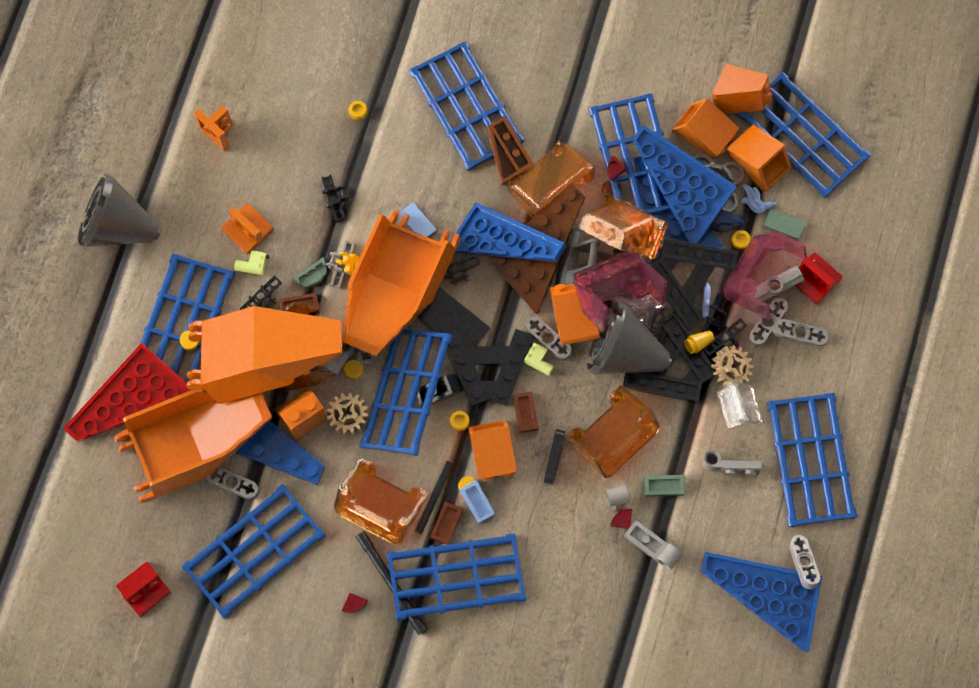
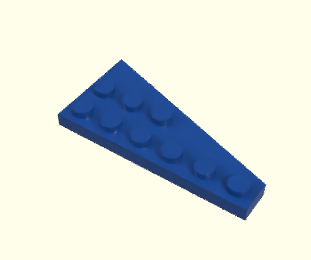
M475 202L456 234L460 235V242L455 253L557 262L567 246L564 242Z
M270 420L235 452V454L317 486L325 470L324 465Z

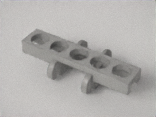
M345 240L341 252H347L349 255L353 254L356 244ZM347 245H351L350 251L346 250ZM334 251V253L330 252L332 257L330 263H326V266L329 269L334 268L335 270L330 286L340 289L344 277L348 273L339 264H333L335 258L343 260V256ZM337 272L342 273L341 277L337 276ZM335 279H339L338 285L333 284Z

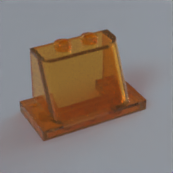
M608 194L604 207L586 214L582 218L579 229L621 251L643 254L654 259L668 223L614 195Z

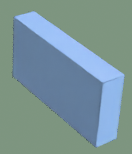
M411 203L400 212L399 217L401 219L405 213L410 216L407 226L411 231L428 238L437 232L436 228L414 203Z
M477 480L459 489L478 524L495 515Z

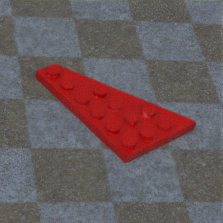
M141 343L63 429L77 442L125 424L123 418L191 391V389L187 388V383Z

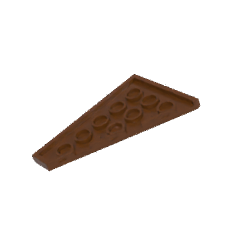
M571 183L526 225L567 245L576 218H578L579 210L586 197ZM491 256L488 260L534 313L538 314L544 297L547 295L548 287L551 285L560 258L557 262Z

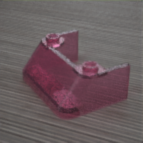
M778 232L755 235L738 260L735 271L730 273L722 287L723 295L728 300L768 320L771 318L769 305L753 297L757 288L751 278L768 250H783L802 260L807 256L804 244Z
M633 251L623 252L575 273L573 281L583 314L601 332L605 331L608 307L603 303L604 301L628 291L636 298L650 295L660 306H663L667 288V281Z

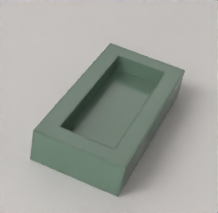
M770 209L763 228L799 241L806 222Z
M683 475L644 476L645 497L683 496L685 494Z

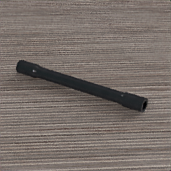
M366 531L360 532L355 538L393 593L390 570L375 549ZM396 581L397 591H402L401 587ZM408 598L398 599L403 610L414 609ZM420 616L409 617V622L418 636L428 630Z

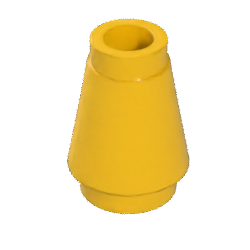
M708 330L688 336L684 341L685 347L690 354H697L714 341V335Z

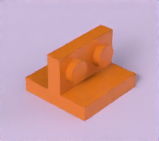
M221 106L209 118L198 108L194 112V116L199 128L225 151L230 147L225 133L233 125L228 110Z
M248 203L239 211L233 207L229 211L231 218L220 228L247 255L274 230V227Z

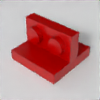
M814 252L810 257L806 256L801 261L799 270L804 281L795 286L817 305L842 280L843 276Z
M147 561L116 585L121 595L139 617L172 593Z

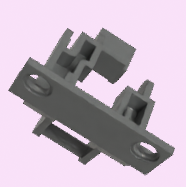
M574 223L572 233L566 245L567 247L558 262L555 286L558 284H573L579 280L588 281L592 295L611 300L619 299V292L624 290L625 284L647 286L649 278L644 268L651 264V260H645L643 257L632 260L631 264L623 262L617 265L615 275L608 273L602 276L595 275L594 273L597 272V256L608 258L613 255V251L625 252L626 246L615 243L616 239L584 232L585 226ZM580 252L588 253V265L578 268Z

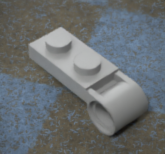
M716 450L707 451L702 460L705 470L719 471L730 476L737 475V473L754 476L760 473L762 469L761 461L721 460V455ZM714 457L717 463L709 464L706 459Z
M635 520L624 535L627 540L669 570L674 567L683 555L678 548L666 543L637 520Z

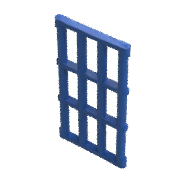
M466 41L409 70L412 78H415L427 98L429 107H432L447 132V137H450L460 154L467 171L494 158L493 152L488 153L472 125L483 121L487 128L492 123L489 117L497 112L501 117H506L520 142L523 143L525 141L523 135L518 132L506 112L505 105L500 102L488 82L487 75L482 72L470 52V47ZM460 50L477 78L467 82L452 57V54ZM443 59H446L461 86L453 90L450 89L435 64ZM427 67L431 69L445 93L436 99L419 72ZM480 82L495 106L485 112L471 89L472 86ZM462 91H465L479 115L471 120L467 118L455 95ZM447 99L463 123L454 129L439 106V103ZM465 129L482 156L473 162L456 135Z
M784 72L780 73L771 82L770 93H772V98L792 118L784 123L766 106L761 112L779 128L770 136L776 139L781 133H784L805 153L798 161L787 151L790 164L794 170L802 174L819 191L818 193L822 197L826 198L854 170L870 158L871 154L854 141L842 129L840 124L837 125L820 109L813 99H810ZM780 81L805 104L799 111L773 89ZM808 109L812 110L832 129L825 137L802 116ZM747 112L737 113V116L745 120L750 126L754 124L769 134ZM795 121L800 123L819 142L811 149L789 128ZM837 134L861 157L855 164L829 141L833 135ZM821 146H824L848 169L842 176L837 174L815 153ZM809 157L835 181L828 189L802 165Z
M652 93L588 109L590 117H592L600 144L598 147L602 152L606 170L611 159L609 148L618 146L620 147L627 175L619 176L613 182L608 179L618 210L619 222L671 210L669 205L663 206L658 186L644 161L645 170L634 173L627 144L633 143L632 139L634 137L625 139L617 112L618 107L628 106L636 135L641 125L635 103L645 101L653 130L663 137L664 132L660 128ZM610 111L617 141L606 142L598 112ZM647 176L656 208L644 209L636 178ZM629 180L637 212L626 214L618 186L619 182Z
M172 254L161 290L157 293L158 298L148 325L144 328L145 333L141 343L148 347L152 334L163 336L156 354L160 360H163L170 339L180 342V336L172 333L182 305L193 307L185 331L188 330V326L191 323L197 321L200 310L211 312L209 319L218 317L222 312L221 307L235 272ZM182 262L189 264L178 297L167 293L178 263ZM196 267L206 269L207 272L196 302L186 300L185 297ZM214 272L225 275L214 307L203 305ZM165 299L176 303L164 332L154 328ZM201 342L198 345L199 348L190 371L194 369L199 370ZM181 344L171 367L176 374L186 351ZM187 378V381H186V380H184V381L187 383L188 381H192V380L189 379V378Z
M404 329L391 342L385 366L382 368L383 373L375 400L371 405L372 410L364 437L361 439L359 447L418 456L419 445L427 418L431 412L430 407L438 379L441 377V369L453 335ZM401 335L410 336L401 368H392ZM417 337H426L417 370H408ZM433 339H442L433 373L424 372ZM390 373L398 374L390 405L381 404ZM406 375L415 376L406 407L397 406ZM422 377L431 378L422 409L413 408ZM379 409L388 410L379 443L371 444L370 440ZM395 412H404L394 447L386 446ZM411 414H420L411 449L402 448Z
M835 393L767 402L775 438L774 447L777 449L782 478L780 482L783 485L787 506L788 527L855 519L858 517L848 477L850 473L847 471L842 444L843 435L840 433L835 406ZM827 400L833 435L821 436L815 401ZM807 402L814 437L802 439L796 404ZM777 406H789L794 440L783 441ZM834 440L840 472L828 474L822 442ZM815 443L820 475L809 476L803 444ZM795 445L801 478L790 479L784 447ZM841 478L847 514H835L829 479ZM821 480L828 516L816 518L810 482ZM802 483L808 519L797 520L791 484Z
M283 484L251 512L248 511L244 518L223 535L216 537V540L201 553L182 565V569L190 575L224 619L232 614L231 612L257 590L260 591L261 587L288 565L290 566L292 561L314 543L321 541L326 536ZM285 494L292 503L262 527L255 518ZM298 509L304 518L274 541L268 532L294 510ZM252 521L259 530L231 552L225 545V542ZM310 523L316 533L286 556L279 547ZM265 536L271 545L243 566L237 557L261 537ZM222 546L228 555L197 579L191 570ZM274 551H277L283 560L255 581L249 572ZM234 561L240 570L209 594L203 585ZM246 575L252 585L222 609L215 600Z
M515 533L506 534L503 537L476 541L471 539L468 542L435 547L431 545L428 548L386 552L396 609L395 618L397 621L406 620L409 617L435 613L444 614V612L475 607L483 608V606L517 601V603L525 602L527 597L522 580ZM512 544L513 555L479 560L475 558V548ZM470 550L471 561L439 566L436 564L435 554ZM431 555L432 567L394 572V560ZM515 562L517 574L479 579L478 567ZM473 568L474 580L444 585L439 583L438 573ZM434 574L435 586L397 591L395 580ZM518 581L520 593L482 598L480 587ZM476 588L478 599L443 604L441 595L443 592ZM437 593L438 605L400 611L398 599Z

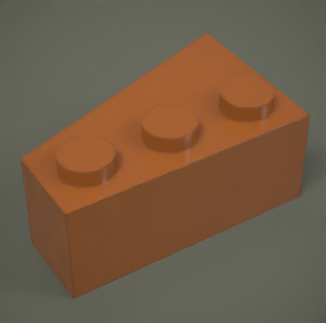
M505 116L487 126L500 184L534 164Z

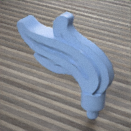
M742 185V189L745 190L747 197L741 200V204H747L753 212L761 214L776 205V202H762L757 188L754 187L752 189L748 185Z
M708 282L703 287V318H706L709 312L711 286Z

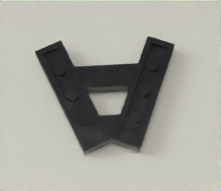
M663 238L659 258L644 269L687 330L690 331L704 321V318L693 304L715 268L735 271L738 252ZM678 261L696 264L683 287H681L672 274V270Z
M674 311L665 317L661 326L669 338L664 345L672 359L669 368L660 372L625 373L622 388L698 403L702 384L716 376L713 375L716 369L711 368L712 363L702 350L697 354H690L687 351L684 341L691 334ZM680 354L690 368L688 374L684 379L665 376Z
M458 329L448 333L453 336L446 354L471 407L487 400L507 407L534 335L515 329L509 346L465 347ZM474 365L502 366L496 381H481Z

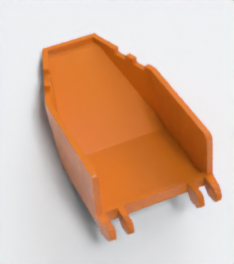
M394 210L389 219L382 214L379 215L348 283L349 292L348 300H346L347 309L346 318H344L342 342L376 357L433 302L460 242L459 234L454 235L451 243L447 241L450 236L449 230L444 231L438 242L406 229L405 227L410 218L406 213L403 215L399 226L395 223L400 214L398 210Z
M257 306L204 321H194L188 326V330L192 332L188 334V339L192 342L201 341V370L194 369L190 372L188 371L187 377L192 381L187 382V388L191 390L205 389L217 403L222 404L290 385L298 376L302 374L305 376L315 366H322L342 354L341 321Z
M205 389L191 390L124 417L123 421L127 429L118 433L114 439L115 442H121L131 437L132 441L122 444L118 449L119 452H124L135 447L148 481L137 485L134 488L135 492H142L150 487L152 490L139 497V502L145 503L212 475L271 420L272 416L262 393L219 404Z

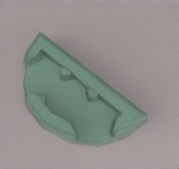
M321 258L293 277V281L305 288L319 285L327 274L324 258Z

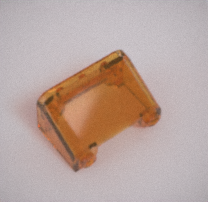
M557 142L549 153L519 176L515 175L509 180L508 191L533 218L571 183L575 186L578 184L581 186L583 180L587 184L593 180L595 167L566 142Z
M622 385L610 394L609 402L611 407L588 429L584 431L582 428L577 427L572 429L566 436L567 441L604 478L613 476L658 433L660 427L652 409Z
M360 457L338 488L334 509L337 514L395 545H400L420 513L429 493L419 487H413L409 492H406L375 476L376 469L374 464Z

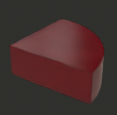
M615 155L609 160L607 168L609 179L612 182L626 171V167Z
M624 509L618 512L613 517L610 527L629 529L632 509Z
M349 593L342 612H357L366 606L368 600Z

